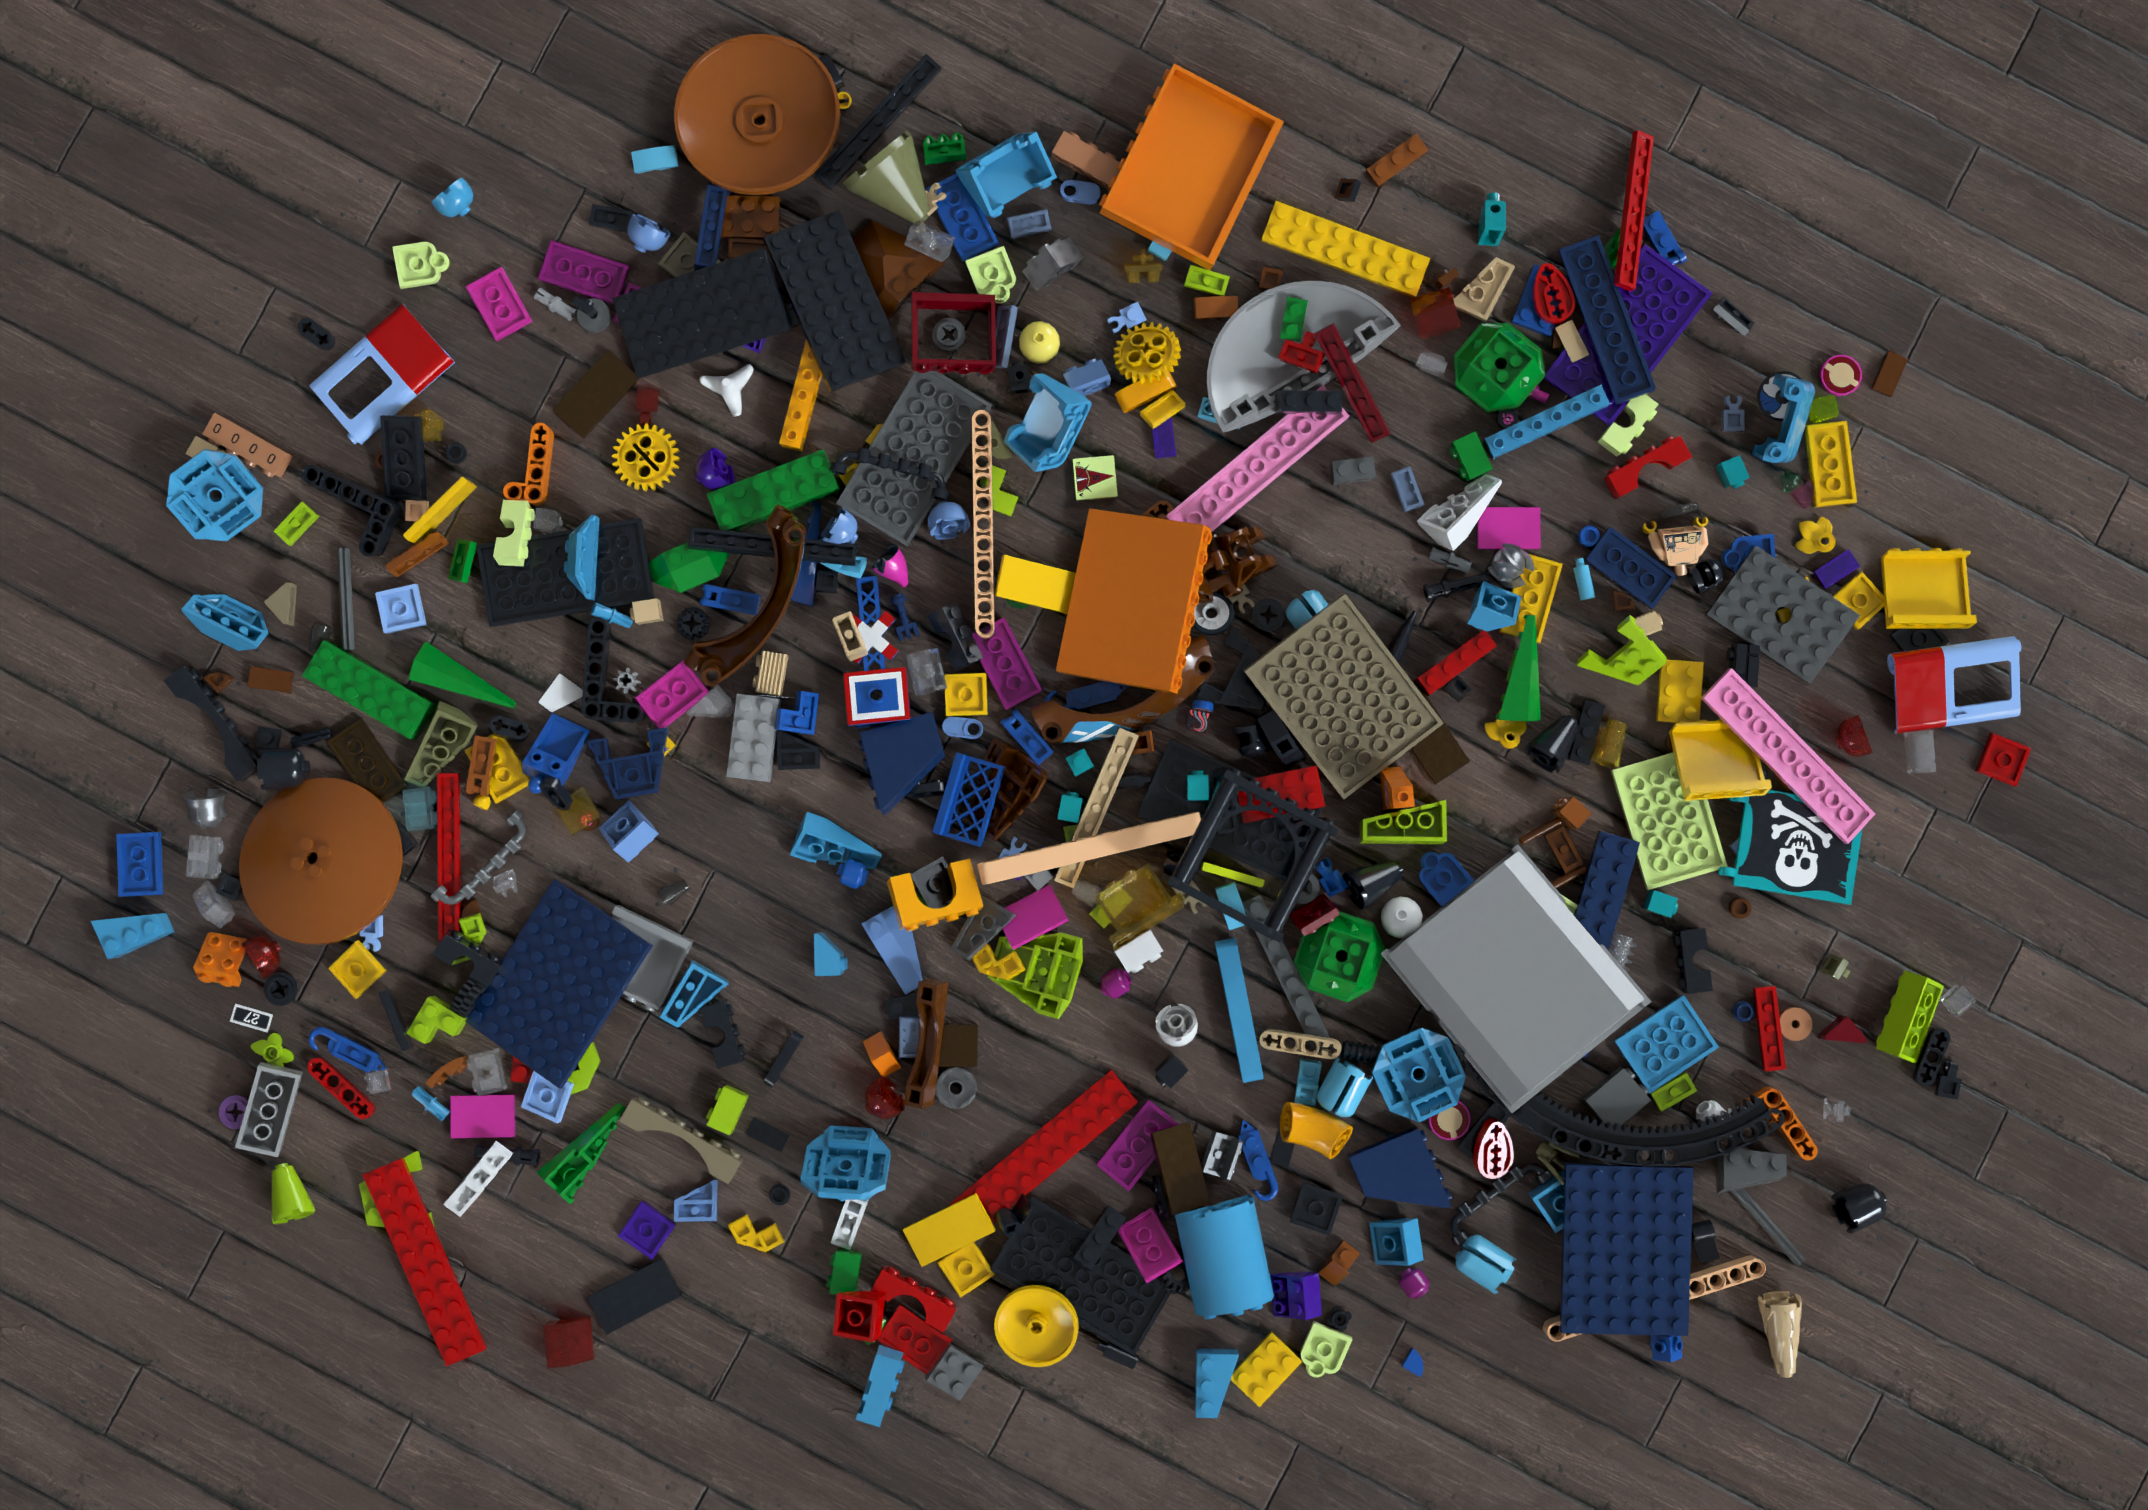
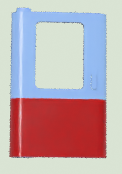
M402 303L309 386L349 432L347 434L348 438L354 444L360 443L362 445L381 428V415H396L455 362ZM371 356L390 377L392 385L357 416L349 419L331 399L328 392L362 361Z
M2015 636L1889 654L1887 663L1890 673L1894 675L1896 729L1894 734L2019 716L2021 710L2019 666L2021 642ZM2009 661L2010 697L2008 699L1955 706V668Z

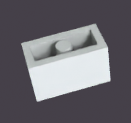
M1148 929L1114 951L1127 973L1132 971L1134 974L1144 968L1143 963L1148 960L1152 963L1162 957L1160 953L1163 952V949L1151 930Z

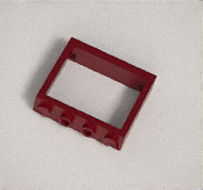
M912 292L911 371H917L918 373L937 371L941 374L949 373V371L960 374L979 372L983 375L995 372V295ZM918 309L987 311L988 360L918 359Z

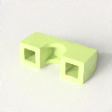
M1647 395L1630 400L1623 409L1630 417V426L1623 428L1613 422L1597 442L1616 457L1621 453L1626 454L1633 445L1630 443L1633 437L1638 438L1644 431L1643 424L1646 420L1650 422L1656 415L1657 411L1655 408L1658 406V403Z
M503 500L500 520L505 528H514V532L508 537H496L493 557L498 565L524 566V560L528 557L527 543L532 535L530 525L531 521H534L535 518L534 509L531 508L528 501Z

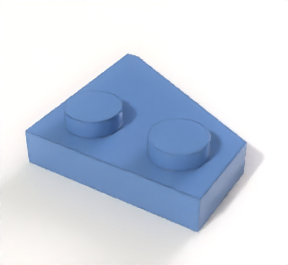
M712 1180L710 1183L674 1200V1222L717 1221L718 1180Z

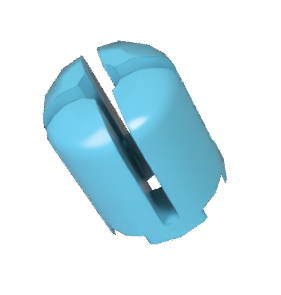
M1316 590L1305 591L1301 594L1300 600L1296 597L1287 607L1286 616L1294 628L1297 629L1326 607L1328 603L1320 592Z
M1337 1057L1317 1093V1100L1326 1110L1331 1111L1333 1109L1335 1115L1350 1117L1357 1109L1373 1076L1370 1075L1367 1078L1364 1076L1365 1073L1362 1072L1361 1068L1346 1060L1342 1064L1338 1062L1339 1058Z
M1473 1235L1461 1246L1463 1250L1462 1252L1458 1251L1455 1265L1460 1272L1493 1294H1497L1498 1291L1495 1289L1500 1283L1504 1282L1506 1284L1515 1268L1512 1266V1262L1517 1259L1481 1235Z

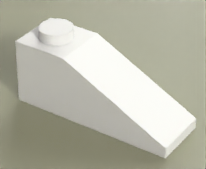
M845 1200L831 1240L832 1244L848 1250L851 1249L869 1200Z

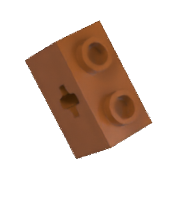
M1574 796L1560 797L1553 804L1554 809L1551 812L1568 829H1579L1592 814Z

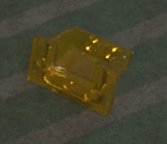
M1149 863L1136 871L1134 869L1128 871L1123 875L1124 879L1119 882L1116 880L1112 881L1106 886V890L1095 896L1096 901L1115 931L1113 935L1109 936V945L1113 951L1184 908L1185 899L1181 893L1171 898Z

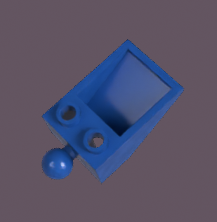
M552 713L522 762L523 774L531 777L528 782V789L532 793L542 792L540 785L544 778L554 777L560 781L562 786L565 784L590 730Z

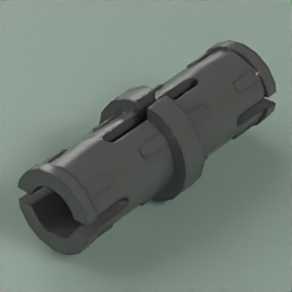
M1432 547L1428 557L1429 560L1431 559L1445 565V568L1449 569L1451 567L1465 574L1468 573L1472 561L1455 556L1453 552L1447 553L1435 547Z

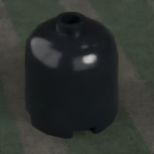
M297 748L259 749V754H262V758L257 759L258 779H263L264 784L260 786L262 790L298 787L306 779V773H310L309 760L305 761V756Z
M1859 1184L1834 1193L1831 1196L1835 1200L1832 1209L1840 1225L1845 1224L1848 1228L1846 1231L1851 1234L1880 1221L1886 1214L1887 1198L1882 1191H1879L1871 1184Z

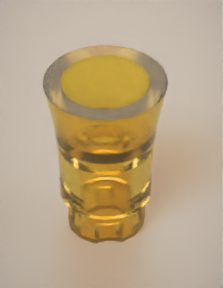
M1612 719L1608 720L1591 758L1593 762L1611 768L1620 767L1627 724Z

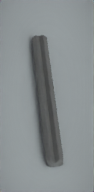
M338 548L342 649L353 650L355 644L350 549Z
M1744 1188L1730 1191L1795 1265L1798 1266L1804 1262L1805 1258Z

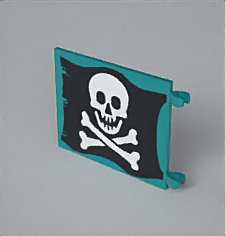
M1769 790L1766 795L1730 798V801L1744 803L1735 867H1719V875L1733 877L1732 885L1851 905L1862 829L1849 844H1844L1796 794Z

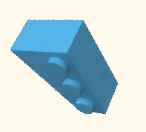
M692 960L662 1009L659 1018L678 1028L721 989L725 988L729 984V980Z

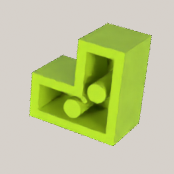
M435 995L427 997L406 1034L423 1044L431 1042L438 1029L451 1036H456L464 1028L467 1017L464 1018L453 1011L450 1004Z

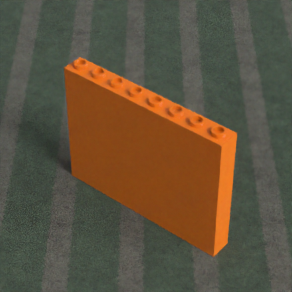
M1173 64L1171 70L1166 69L1161 79L1165 81L1162 88L1158 86L1152 97L1156 99L1153 106L1149 104L1144 113V116L1147 117L1145 122H1140L1135 131V134L1138 135L1136 140H1131L1126 149L1129 153L1127 158H1122L1117 167L1120 170L1118 176H1113L1108 185L1111 188L1109 194H1104L1099 203L1102 206L1100 214L1210 271L1284 121L1190 71Z
M1089 508L1056 671L1066 675L1178 694V689L1182 685V669L1185 667L1187 660L1185 656L1186 650L1191 642L1190 630L1195 622V606L1199 602V586L1203 582L1202 571L1208 559L1207 547L1212 539L1211 529L1202 524Z

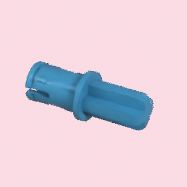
M597 602L592 607L591 615L602 618L609 624L614 622L630 628L633 623L631 617L617 612L616 608L611 609Z
M420 1086L413 1090L412 1096L425 1107V1111L431 1112L441 1122L448 1116L450 1111L437 1101V1097L433 1098Z

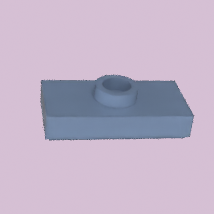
M1047 209L1007 218L1011 239L1052 231Z
M1411 466L1390 473L1404 513L1424 506Z
M899 1015V1058H916L920 1033L919 1015Z

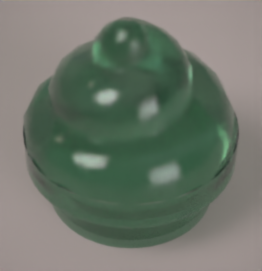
M1786 470L1784 475L1782 474L1780 477L1783 491L1788 493L1800 486L1801 476Z

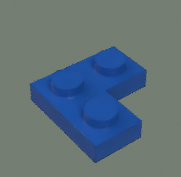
M797 691L795 711L777 709L774 729L814 735L819 694Z

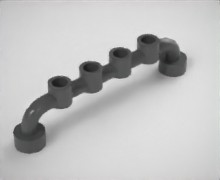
M516 809L505 820L511 827L514 824L516 825L517 833L456 895H446L445 893L448 890L443 885H440L430 895V898L435 902L440 900L449 905L457 904L464 898L469 900L477 892L474 887L479 882L484 885L492 877L489 872L494 867L499 870L507 862L504 857L509 852L514 855L521 848L519 842L526 833L525 824L521 819L523 815Z

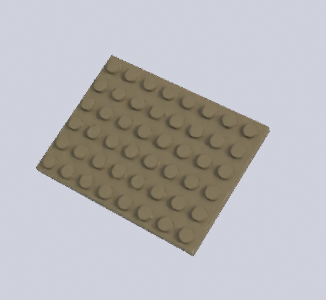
M1345 593L1337 597L1244 669L1247 676L1343 799L1347 798L1444 724Z

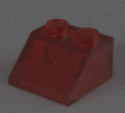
M1450 287L1410 299L1421 339L1461 327Z
M591 1317L548 1321L543 1326L547 1369L571 1366L595 1359Z

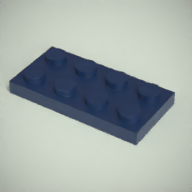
M1611 526L1608 527L1584 560L1649 609L1655 607L1677 577L1676 574Z

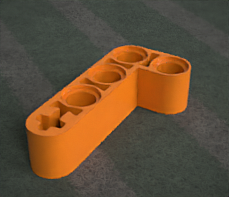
M536 423L531 429L525 483L510 482L506 484L503 494L508 500L528 501L530 505L539 506L544 504L547 499L554 432L545 423ZM543 430L546 431V434H543L542 437L539 436V433H542ZM540 449H544V456L540 459H537V451ZM542 470V476L539 479H534L535 471ZM514 488H518V496L512 498L511 491ZM539 490V498L532 500L531 495L533 491Z
M1763 1087L1752 1094L1762 1099L1767 1109L1777 1108L1785 1110L1784 1124L1777 1129L1797 1157L1804 1160H1813L1817 1156L1818 1149L1781 1092L1771 1087ZM1773 1092L1774 1098L1771 1102H1768L1767 1094ZM1771 1113L1772 1121L1778 1122V1114ZM1796 1127L1797 1134L1791 1137L1790 1130ZM1802 1145L1807 1146L1806 1153H1802L1805 1151Z

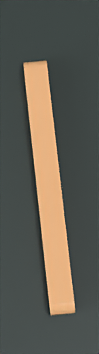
M978 410L972 416L975 629L979 637L987 639L994 634L992 434L989 413L985 410ZM983 416L987 418V423L983 426L976 423L978 417ZM985 437L988 443L985 446H979L976 444L977 439ZM979 458H986L988 460V464L985 467H979L976 463ZM979 479H987L988 485L985 488L978 487L977 482ZM986 499L989 505L987 508L981 509L977 506L978 501ZM983 519L989 522L988 528L984 530L977 526L978 522ZM980 541H988L990 544L989 548L984 551L978 548ZM987 561L990 564V568L987 571L979 570L978 565L980 562ZM988 582L990 589L987 592H981L978 588L980 583ZM986 602L990 604L989 612L982 613L979 611L981 603ZM983 623H988L991 626V630L987 634H982L979 631V627Z
M1199 811L982 862L977 864L982 885L991 884L1191 836L1201 821Z
M1749 1255L1691 1273L1690 1284L1693 1281H1697L1698 1286L1696 1289L1690 1290L1689 1300L1760 1278L1764 1275L1766 1266L1757 1257ZM1753 1262H1757V1268L1754 1271H1750V1265ZM1737 1268V1275L1731 1278L1730 1271ZM1717 1274V1281L1714 1284H1710L1711 1276ZM1560 1315L1546 1320L1543 1324L1544 1333L1555 1342L1580 1335L1577 1333H1561ZM1552 1326H1559L1556 1334H1550Z

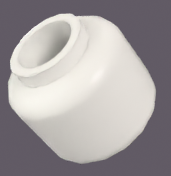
M1704 1101L1696 1109V1119H1701L1705 1122V1117L1707 1116L1713 1120V1114L1721 1117L1720 1111L1726 1112V1110L1716 1101Z

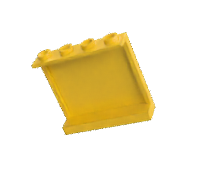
M1900 548L1888 549L1881 556L1886 629H1969L1975 625L1977 618L1976 615H1971L1966 566V557L1971 552L1963 551L1962 548H1954L1949 551H1942L1941 548H1933L1929 551H1921L1920 548H1912L1908 551H1901Z
M1703 719L1691 723L1679 721L1669 731L1684 801L1766 795L1772 788L1770 779H1764L1760 758L1721 719L1716 721Z

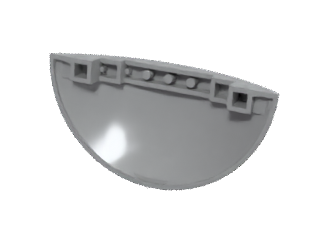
M1293 282L1277 286L1255 296L1239 308L1226 322L1213 345L1209 357L1207 390L1211 410L1222 432L1246 426L1275 413L1276 392L1280 390L1316 391L1322 385L1324 386L1336 378L1326 356H1324L1317 374L1279 361L1278 356L1286 341L1285 339H1280L1287 296L1308 300L1300 342H1293L1301 344L1307 331L1315 333L1334 323L1354 363L1360 361L1400 327V324L1386 308L1370 296L1351 287L1332 282ZM1316 339V342L1312 348L1323 352L1318 340Z

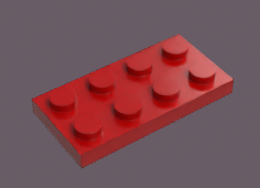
M1317 765L1254 778L1261 783L1259 787L1265 790L1269 787L1279 792L1278 797L1284 800L1288 797L1298 803L1297 807L1302 810L1305 807L1315 809L1325 806ZM1243 791L1238 792L1239 805L1246 806L1248 803L1246 793ZM1252 794V803L1258 806L1260 804V799L1259 801L1255 800L1254 795ZM1276 807L1272 809L1273 813L1278 812ZM1258 810L1241 812L1243 823L1275 817L1267 812Z

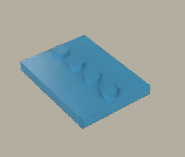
M1680 995L1613 1040L1649 1094L1719 1048L1684 995Z

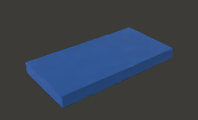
M957 173L938 182L941 188L937 190V195L943 192L946 193L947 197L936 202L938 206L936 211L962 263L999 246V242L986 216L965 188Z

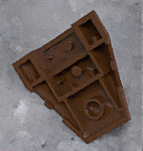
M873 220L852 239L887 320L901 308L900 303L927 276L931 278L945 264L930 248Z
M994 738L984 756V761L1005 767L986 831V835L993 841H996L1037 798L1047 780L1048 772L1024 752ZM991 768L986 771L990 781L996 778L998 769ZM980 775L978 781L981 782V787L986 784L983 775ZM989 787L980 791L984 801L990 798L991 791ZM976 794L974 795L971 808L980 804ZM983 807L974 811L978 821L984 818L985 811ZM969 814L968 819L974 824V821L971 815Z

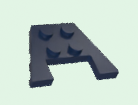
M668 728L647 731L650 745L649 753L614 759L610 757L608 738L587 741L615 799L658 793Z

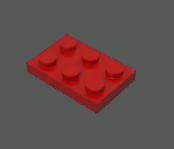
M903 1304L898 1306L881 1331V1336L876 1339L888 1348L903 1352L902 1358L926 1375L948 1343L952 1341L950 1337L925 1323L923 1318Z

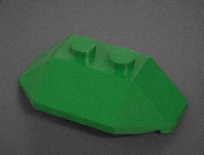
M687 542L660 554L650 561V573L655 584L683 593L719 577L730 553L688 549Z

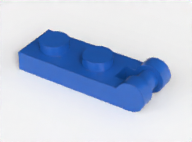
M1660 211L1644 218L1643 230L1655 252L1673 265L1686 262L1685 253L1677 244ZM1672 251L1674 256L1669 258L1667 253Z
M703 584L702 591H704L703 599L700 598L699 605L751 615L757 614L760 600L759 594ZM712 593H717L716 601L711 600Z
M1015 708L1011 712L1012 715L1000 722L1029 756L1040 765L1054 751ZM1018 720L1022 725L1015 730L1012 725Z

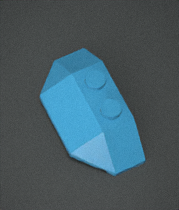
M596 515L588 517L569 534V540H566L565 543L568 561L564 562V573H567V578L590 601H595L599 535V517Z
M225 594L193 595L182 608V612L201 633L237 651L256 649L268 635L261 612Z

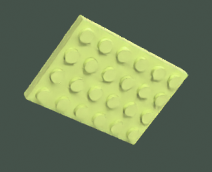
M1673 752L1611 770L1630 838L1640 842L1636 858L1646 890L1719 870V867H1728L1708 799L1684 801Z

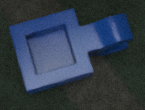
M1328 857L1315 865L1317 871L1322 875L1319 881L1329 897L1348 887L1338 869L1332 871V863Z

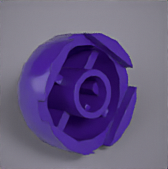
M712 448L700 455L696 462L695 477L697 481L714 491L735 482L733 468L731 464L727 467L724 461L727 457L721 450Z

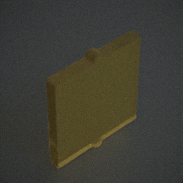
M583 787L571 795L573 803L569 810H560L555 807L572 836L584 827L588 828L591 822L600 817L599 812Z

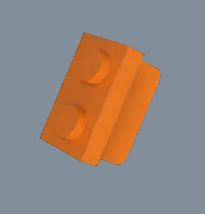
M214 932L208 933L193 966L197 978L205 983L215 982L225 987H239L242 978L238 969L249 945L248 940Z

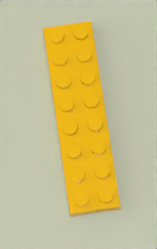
M1278 201L1275 202L1261 240L1262 242L1413 298L1417 296L1430 258Z

